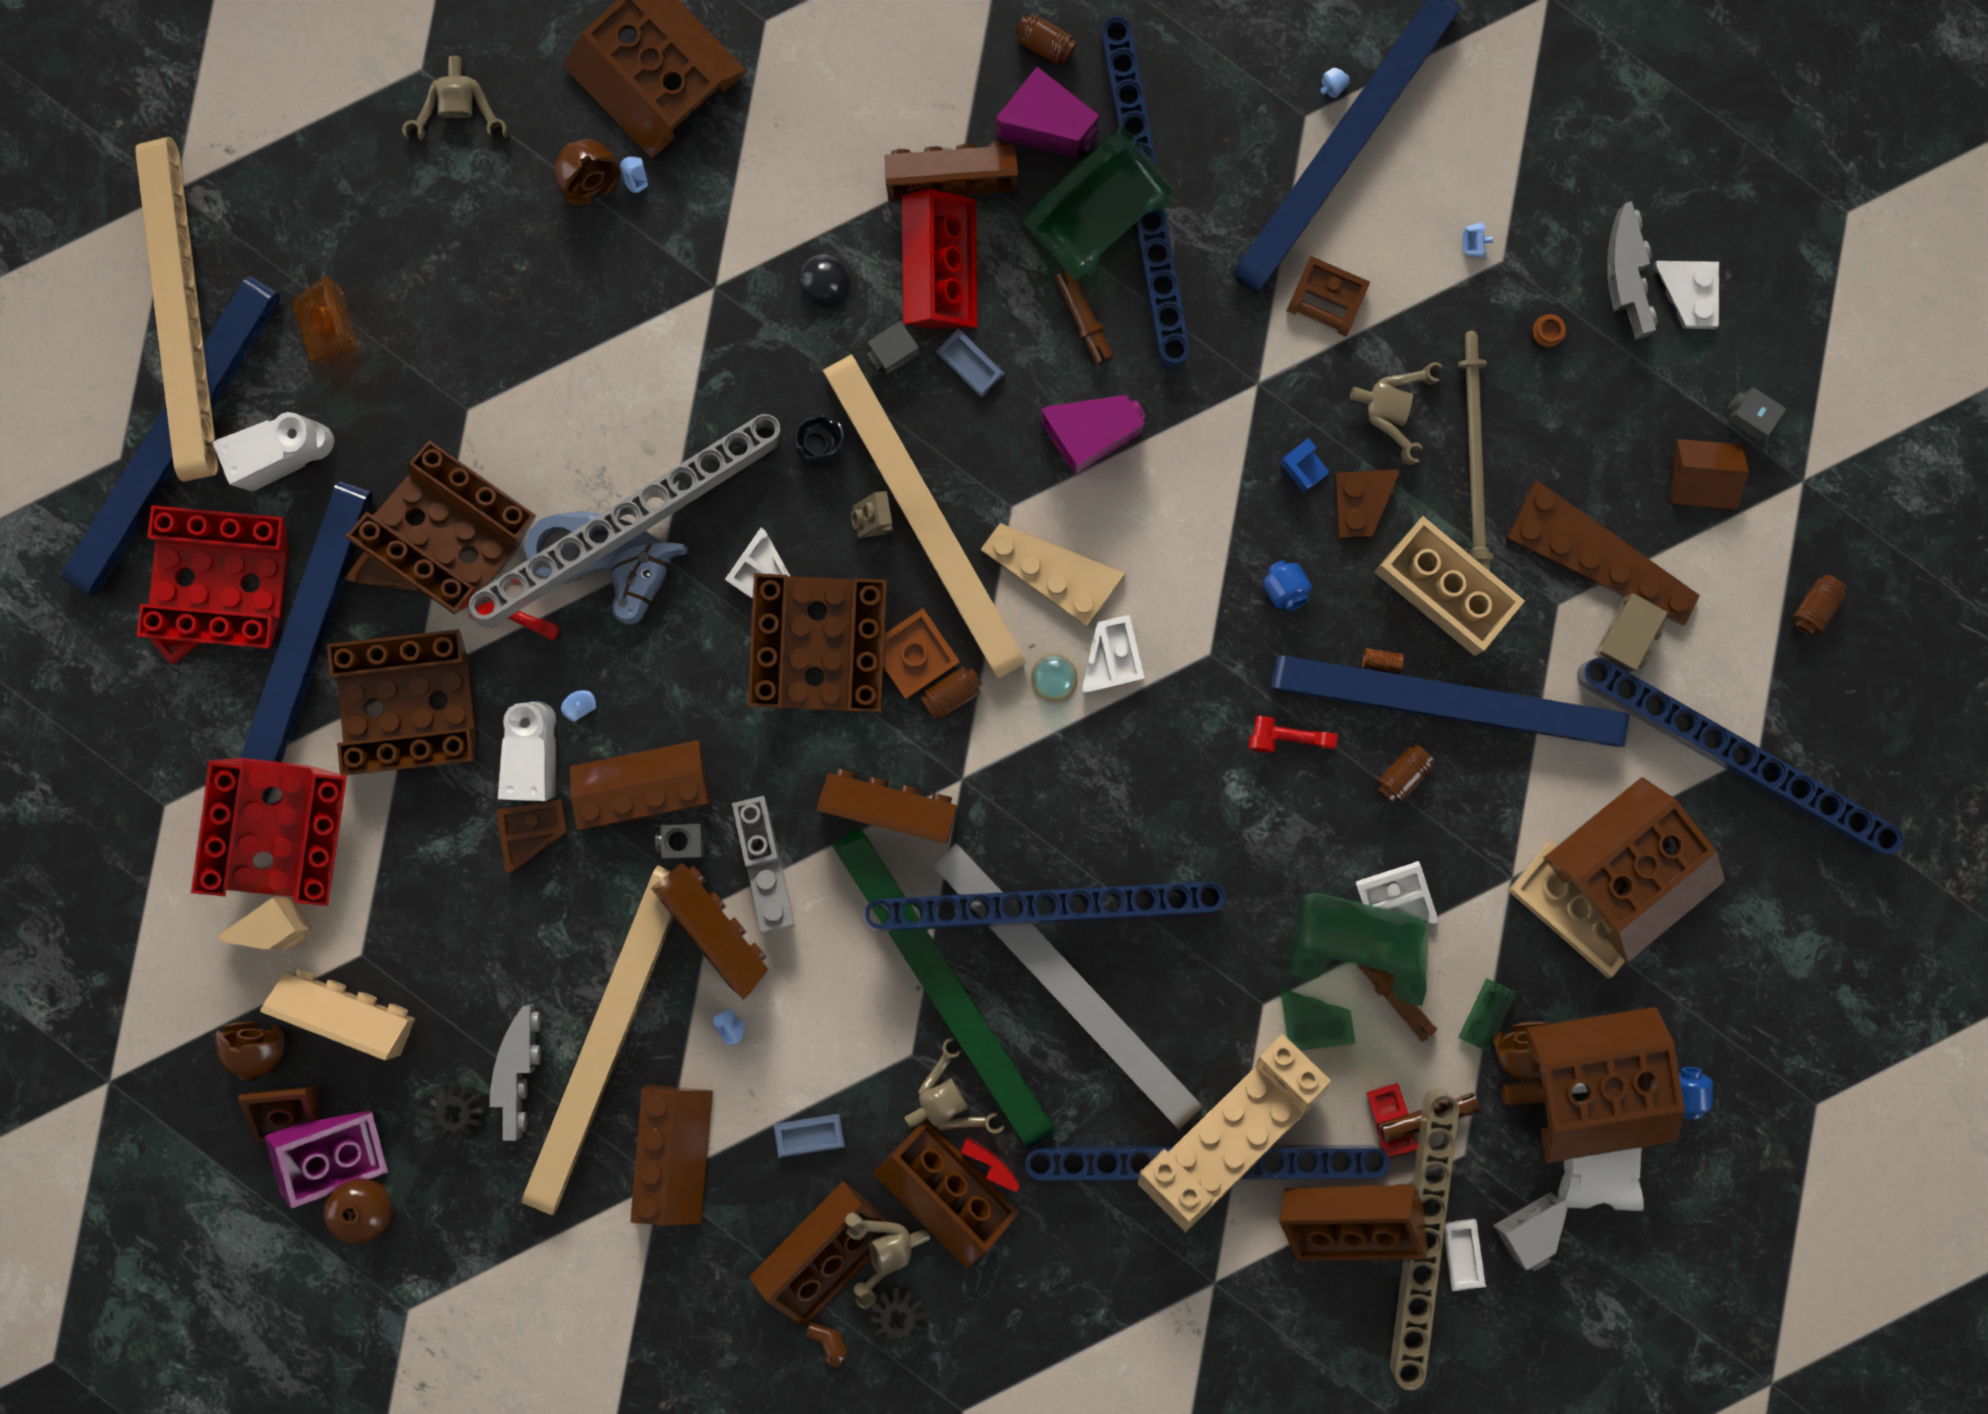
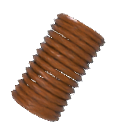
M1366 648L1363 655L1362 668L1399 675L1402 670L1404 656L1401 653Z
M1542 1082L1503 1084V1102L1506 1106L1543 1103L1544 1092Z

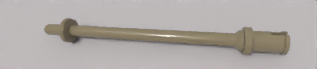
M1468 331L1465 334V360L1458 362V368L1466 370L1473 548L1470 550L1469 555L1490 571V560H1493V553L1486 547L1479 369L1486 367L1487 361L1479 359L1477 333L1475 331Z

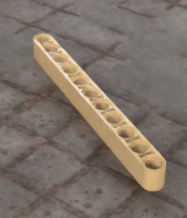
M165 137L136 145V160L173 464L178 478L182 482L216 475L218 472V459L213 445L215 435L180 155L174 140L171 137Z
M852 354L824 369L823 372L996 678L999 679L1026 664L1022 653Z
M658 865L650 878L522 1198L523 1204L550 1215H554L561 1201L674 919L650 889L671 872V870Z

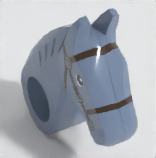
M575 511L540 519L527 534L524 547L527 560L543 551L546 539L552 534L559 531L572 533L600 514ZM619 519L618 521L620 524L624 526H629L633 524L623 519ZM644 531L564 583L577 580L592 573L609 570L615 587L612 614L622 623L633 625L639 623L644 617L651 601L665 579L671 558L687 554V547L680 543L661 542L647 531ZM597 532L591 536L590 540L594 543H603L607 540L608 535L603 532ZM578 551L572 561L579 557L580 553ZM541 567L536 570L543 578H548L552 572L547 567Z

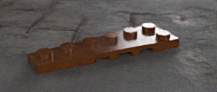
M1538 481L1533 482L1506 538L1507 541L1616 594L1625 597L1634 593L1667 611L1666 618L1682 626L1686 625L1700 596Z

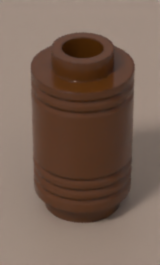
M1034 13L1029 18L1024 16L1015 34L1019 35V44L1047 58L1056 65L1059 63L1065 65L1077 45V42L1073 40V35L1036 16Z
M1823 575L1822 578H1818L1792 616L1796 622V629L1808 636L1822 634L1846 597V585L1830 575Z
M962 666L961 669H958L936 683V685H933V687L925 691L926 695L921 697L934 719L940 716L943 719L949 713H952L974 699V697H977V695H980L981 692L978 687L983 685L973 668L966 671L964 666Z
M1417 744L1413 748L1408 747L1404 754L1377 780L1381 786L1378 789L1379 793L1391 803L1395 800L1402 803L1433 770L1432 765L1435 763V760Z

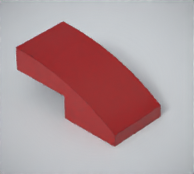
M1395 1083L1366 1092L1382 1149L1386 1152L1389 1159L1417 1151V1142L1414 1135L1386 1144L1379 1130V1123L1409 1115L1399 1084Z
M966 1137L961 1153L990 1165L986 1179L1017 1192L1019 1181L1007 1165L989 1149Z

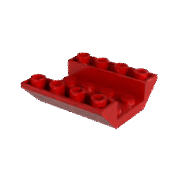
M151 505L148 539L156 541L150 599L149 604H140L136 637L270 649L283 620L290 556L285 518ZM191 569L195 575L194 581L191 585L183 587L179 582V576L182 571ZM250 575H257L260 580L259 588L254 592H247L244 588L245 579Z
M248 758L209 760L191 893L226 897V890L291 896L294 903L328 906L347 776L302 764ZM269 787H276L282 792V796L276 803H266L262 798L264 790ZM259 852H268L272 855L273 859L269 866L260 868L254 865V856Z

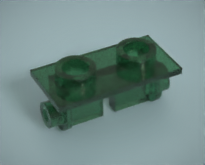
M1486 978L1458 1038L1489 1052L1516 992Z

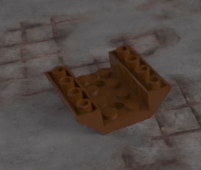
M617 0L580 34L563 64L564 68L651 159L675 139L672 130L714 91L719 89L723 94L746 73V70L679 0ZM626 29H634L638 34L636 40L630 44L620 41V35ZM672 75L679 76L682 79L680 88L674 91L667 90L664 87L665 80Z
M429 440L409 462V475L374 515L366 512L346 535V539L455 615L468 607L471 597L489 585L515 555L536 515ZM411 513H420L424 516L425 520L422 524L413 526L406 521V518ZM472 550L477 554L478 558L473 563H464L460 560L459 555L463 551Z
M754 573L748 706L881 712L887 580L811 578ZM812 602H821L825 606L826 615L822 620L816 621L809 617L807 610ZM810 667L819 668L823 673V681L818 686H810L805 681V672Z
M460 629L327 644L330 677L337 679L343 735V742L337 743L340 774L348 776L474 761L477 726L470 662ZM443 691L448 697V704L444 709L436 710L431 703L432 697L435 693ZM372 699H378L382 703L383 710L379 716L372 718L367 714L366 706Z
M1643 777L1635 781L1543 857L1563 884L1571 881L1574 882L1608 925L1611 932L1605 937L1625 962L1633 959L1725 881L1716 849L1675 798ZM1666 837L1672 838L1676 843L1677 848L1673 855L1667 854L1663 849L1662 843ZM1617 877L1624 879L1627 883L1628 890L1624 896L1618 895L1613 888Z
M1657 1007L1525 1028L1530 1061L1539 1063L1549 1124V1127L1541 1128L1547 1163L1678 1141L1685 1109L1673 1039ZM1647 1072L1652 1078V1084L1648 1090L1641 1091L1637 1085V1080L1642 1073ZM1578 1083H1583L1587 1089V1095L1581 1102H1576L1572 1097V1089Z

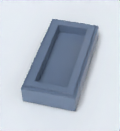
M959 328L935 351L981 398L1005 376V373Z
M840 1113L774 1124L779 1158L845 1147Z

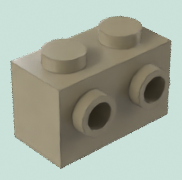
M1634 593L1625 596L1594 654L1612 662L1627 672L1635 671L1638 667L1642 669L1650 658L1651 651L1648 648L1653 639L1658 640L1666 628L1667 623L1663 620L1668 612Z

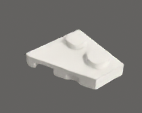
M1656 261L1653 263V269L1656 274H1659L1666 288L1665 293L1670 303L1676 308V316L1682 328L1716 329L1719 327V262Z
M762 528L759 529L725 578L727 582L752 599L754 573L790 576L766 531Z
M1130 615L1097 622L1083 681L1082 693L1085 694L1144 680L1145 677Z
M1419 861L1356 881L1367 916L1382 918L1384 916H1391L1398 920L1408 921L1411 918L1427 920L1431 924L1439 923Z

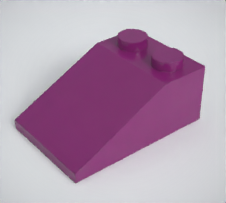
M371 1111L295 1124L264 1136L280 1194L291 1209L332 1194L338 1187L348 1181L368 1180L388 1172Z

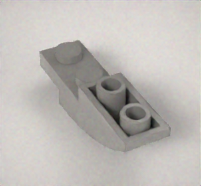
M1631 201L1625 203L1618 210L1612 226L1608 247L1607 271L1613 310L1617 312L1627 309L1636 340L1647 337L1656 330L1657 315L1655 309L1652 306L1649 307L1647 301V281L1643 275L1640 276L1639 274L1650 264L1649 260L1652 257L1649 243L1643 241L1640 231L1642 228V218L1639 211L1634 210Z
M765 796L732 803L761 933L764 935L793 928L795 924L789 902V892Z
M535 1004L523 1006L512 1021L504 1036L493 1070L489 1107H503V1141H516L522 1137V1132L527 1131V1113L522 1112V1099L527 1097L528 1086L527 1079H522V1073L535 1071V1065H540L541 1060L540 1045H535V1032L540 1031L541 1015L540 1012H535Z

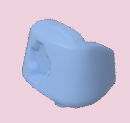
M1337 68L1327 71L1323 75L1322 84L1324 87L1320 91L1323 95L1328 93L1330 97L1337 98L1350 84L1348 74Z
M637 157L623 159L620 169L624 184L633 193L642 191L648 186L642 159Z
M1485 223L1465 227L1463 231V250L1467 256L1479 258L1486 256L1484 243H1493V236L1484 237Z
M578 690L571 693L564 700L561 711L567 719L574 722L596 709V701L591 692Z
M732 1009L714 1016V1026L723 1037L725 1044H736L741 1041L744 1035L743 1027L745 1023L743 1020H738Z

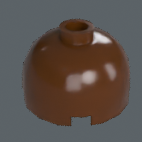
M591 139L578 140L567 144L559 153L554 163V180L569 203L586 205L593 202L590 197L600 190L602 191V196L609 193L616 185L621 175V169L618 166V160L604 144Z
M255 1021L236 1022L223 1026V1033L217 1031L215 1040L216 1055L219 1063L229 1073L238 1076L240 1080H257L259 1076L272 1071L282 1058L285 1034L281 1028L270 1024V1030L257 1029L260 1022Z
M1519 1023L1511 1026L1514 1032L1504 1036L1503 1031L1496 1035L1494 1045L1500 1066L1506 1073L1514 1078L1526 1080L1528 1083L1542 1081L1539 1063L1530 1061L1525 1028L1549 1023Z
M373 1178L368 1180H351L338 1187L334 1193L327 1196L323 1206V1219L328 1231L336 1239L348 1244H364L379 1237L386 1230L393 1216V1208H391L388 1190L378 1180Z

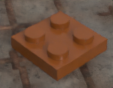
M923 608L884 634L883 667L906 700L960 664V661Z

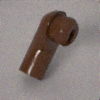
M810 1322L805 1338L822 1343L827 1355L825 1360L829 1365L834 1367L841 1365L846 1358L847 1349L840 1333L835 1329Z

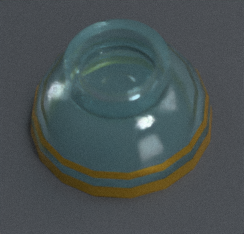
M1049 654L1040 658L1034 664L1031 671V684L1034 691L1041 698L1049 701H1059L1068 697L1074 691L1077 684V671L1074 664L1068 658L1059 654Z

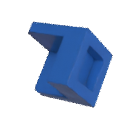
M1309 438L1286 455L1280 462V465L1303 493L1307 492L1329 473V470L1314 453L1317 447Z

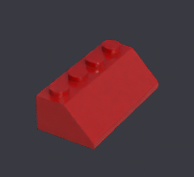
M931 188L902 195L903 325L924 329L977 328L976 199Z

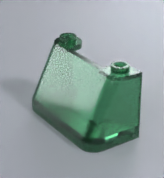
M1121 124L1028 209L1023 219V224L1075 280L1082 275L1087 278L1099 268L1100 263L1097 260L1100 258L1101 253L1148 211L1151 212L1157 209L1161 212L1174 200L1171 195L1175 189L1130 132Z
M1312 892L1306 894L1301 899L1287 947L1290 975L1305 979L1318 978L1325 972L1329 959L1334 958L1395 973L1392 987L1396 997L1405 1003L1422 1006L1427 991L1429 930L1426 923L1414 915Z

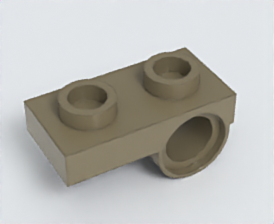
M887 491L874 492L853 506L851 523L853 528L857 529L858 538L893 532Z

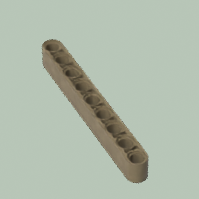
M1442 1089L1429 1091L1423 1100L1413 1185H1415L1422 1203L1428 1199L1436 1200L1435 1208L1428 1213H1424L1426 1232L1432 1233V1238L1427 1244V1259L1403 1260L1390 1370L1397 1383L1406 1390L1420 1388L1426 1378L1459 1117L1457 1101ZM1448 1100L1447 1110L1442 1114H1435L1434 1105L1437 1101ZM1436 1133H1443L1444 1140L1442 1144L1437 1147L1430 1146V1138ZM1430 1167H1440V1173L1437 1178L1433 1180L1425 1179L1426 1171ZM1417 1267H1428L1425 1276L1421 1278L1413 1277V1272ZM1423 1299V1305L1419 1310H1409V1304L1413 1300ZM1409 1333H1419V1338L1416 1342L1412 1344L1404 1343L1405 1337ZM1407 1365L1415 1366V1370L1411 1375H1400L1403 1367Z

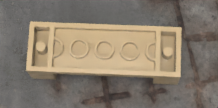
M1282 1034L1259 1056L1256 1067L1169 1152L1164 1149L1140 1172L1138 1185L1187 1232L1326 1094L1331 1080Z

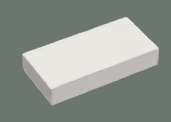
M1469 1219L1446 1222L1443 1238L1451 1290L1459 1291L1486 1287L1477 1221Z

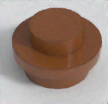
M1546 314L1535 321L1532 334L1535 341L1541 346L1554 347L1564 339L1566 327L1558 316Z

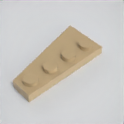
M1001 523L981 548L984 554L1086 627L1125 575L1124 572Z
M1551 840L1547 842L1508 891L1603 975L1611 978L1625 961L1605 937L1611 932V929L1573 881L1563 884L1543 858L1556 847Z

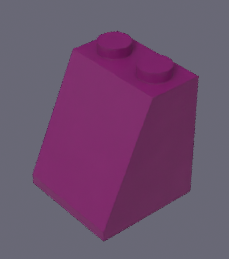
M1036 67L996 117V136L1003 141L1078 158L1082 151L1087 154L1098 141L1096 135L1100 130L1098 128L1099 115Z
M1127 395L1047 406L1041 410L1040 422L1073 473L1077 475L1140 435L1144 426L1143 418L1146 416L1136 400L1131 402Z

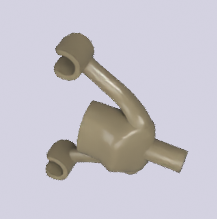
M449 56L448 76L438 78L432 82L426 102L417 120L405 122L402 132L406 139L409 140L410 131L416 128L418 129L419 139L423 140L425 137L423 127L433 112L437 100L439 117H471L473 95L477 106L488 123L487 132L492 139L495 128L503 127L502 134L504 138L509 136V129L501 119L495 117L478 82L470 77L461 76V57Z
M1439 362L1430 363L1422 371L1380 379L1374 385L1372 391L1353 387L1350 393V399L1368 404L1369 421L1387 433L1403 448L1401 458L1408 465L1419 462L1418 459L1411 457L1410 449L1421 451L1423 449L1422 445L1419 443L1411 444L1391 423L1400 426L1405 425L1411 409L1413 394L1393 386H1401L1419 381H1424V383L1429 385L1437 383L1439 379L1430 375V369L1434 371L1442 370L1443 367Z
M956 1037L947 1038L943 1044V1055L919 1089L921 1108L905 1116L906 1122L910 1128L928 1119L933 1126L938 1127L940 1130L986 1127L991 1133L1001 1132L1005 1124L998 1128H992L989 1125V1120L997 1116L998 1112H992L987 1117L953 1118L969 1107L952 1078L933 1087L941 1078L951 1059L959 1056L962 1051L960 1049L955 1053H950L946 1048L947 1043L955 1040Z
M849 1213L846 1216L845 1222L850 1226L846 1232L855 1240L863 1238L867 1231L887 1233L869 1243L871 1262L877 1272L866 1283H857L854 1287V1292L858 1296L855 1302L860 1308L869 1309L876 1301V1295L872 1289L888 1274L908 1265L913 1247L930 1240V1235L926 1228L909 1234L904 1226L897 1223L865 1221L856 1213Z

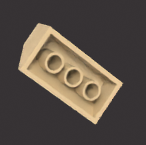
M1424 516L1419 519L1374 571L1375 574L1474 656L1480 654L1488 647L1525 602V600Z
M297 968L296 972H284L260 1010L262 1013L383 1060L401 1056L415 1018L407 1015L408 1010L403 1007L389 1004L387 1008L376 1003L377 998L370 994L358 992L356 996L346 992L347 986L333 980H328L325 984L315 980V973L302 968Z

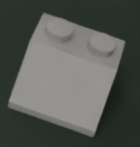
M1550 1192L1493 1226L1516 1263L1525 1270L1530 1268L1533 1271L1538 1270L1550 1262V1256L1556 1254L1568 1206L1563 1199Z

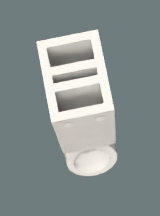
M287 412L281 414L273 421L267 420L215 440L213 445L229 484L254 492L305 467L306 463L310 461L321 460L328 456L333 449L334 438L330 429L323 424L296 413Z
M540 701L515 704L507 710L503 721L505 734L502 740L498 799L546 801L555 798V712L547 703Z
M1641 1147L1564 1160L1565 1173L1559 1186L1558 1197L1566 1202L1568 1208H1590L1606 1203L1615 1210L1643 1211L1644 1201L1638 1180L1640 1178Z

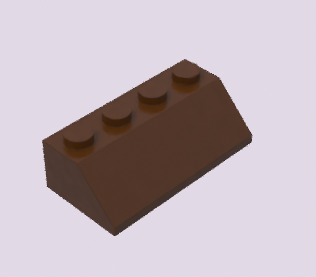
M992 142L988 144V147L975 148L973 144H962L956 146L954 150H943L942 147L932 146L925 148L924 152L911 153L909 149H896L891 151V154L884 155L886 189L889 202L902 201V195L928 188L960 196L1018 192V167L1015 145H1008L1007 142Z
M700 740L570 766L571 800L577 830L580 831L712 805Z
M838 768L836 775L828 773L816 811L948 844L957 805L951 804L952 797L933 793L932 799L919 796L920 789L901 785L900 791L887 788L888 781L869 777L868 783L855 780L856 773Z
M681 863L650 889L728 986L744 1000L767 972L768 968L762 962L767 957L755 942L749 945L743 938L746 930L735 917L729 920L722 910L726 905L715 892L709 895L703 888L702 884L706 880L694 866L688 869L687 866Z
M646 1085L642 1088L630 1223L663 1226L702 1223L713 1090Z
M928 1119L920 1123L873 1172L887 1189L966 1269L991 1248L1020 1213Z
M844 1181L749 1276L766 1302L803 1327L871 1259L869 1243L887 1234L867 1231L866 1235L858 1240L849 1236L846 1231L850 1226L845 1222V1218L849 1213H856L865 1221H888L860 1193Z
M1397 1184L1390 1186L1364 1185L1313 1188L1303 1186L1299 1188H1285L1279 1223L1297 1261L1427 1259L1424 1207L1415 1185Z

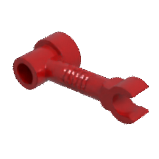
M491 603L481 604L477 613L488 615L493 612L495 606ZM521 611L506 618L551 640H555L560 630L557 628V625L529 614L527 615V613Z
M1256 716L1253 735H1250L1248 744L1249 750L1262 753H1274L1276 740L1302 742L1303 744L1325 749H1334L1337 747L1338 734L1287 729L1274 726V718Z

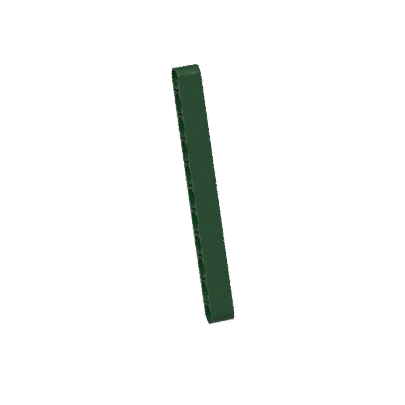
M860 827L832 844L868 903L876 899L905 898L902 890ZM911 905L905 906L903 910L904 918L912 923L918 922L920 918ZM880 907L872 908L881 923L884 924L887 919L884 909ZM927 930L888 932L1028 1149L1055 1132L1056 1129L929 932Z

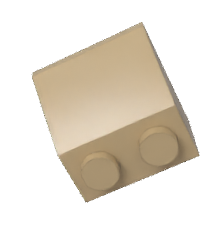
M273 897L217 935L220 942L264 950L280 949V951H283L287 948L292 950L307 940L305 934L311 931L312 927L291 897Z

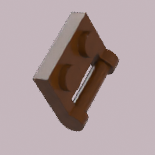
M1310 256L1286 311L1294 315L1298 312L1337 329L1338 334L1346 337L1370 281ZM1305 292L1347 310L1344 318L1303 301Z

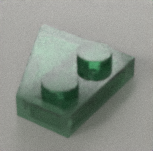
M1288 988L1279 989L1286 1037L1300 1051L1355 1044L1351 1010L1324 1003L1322 1000L1311 996L1307 997L1298 994Z

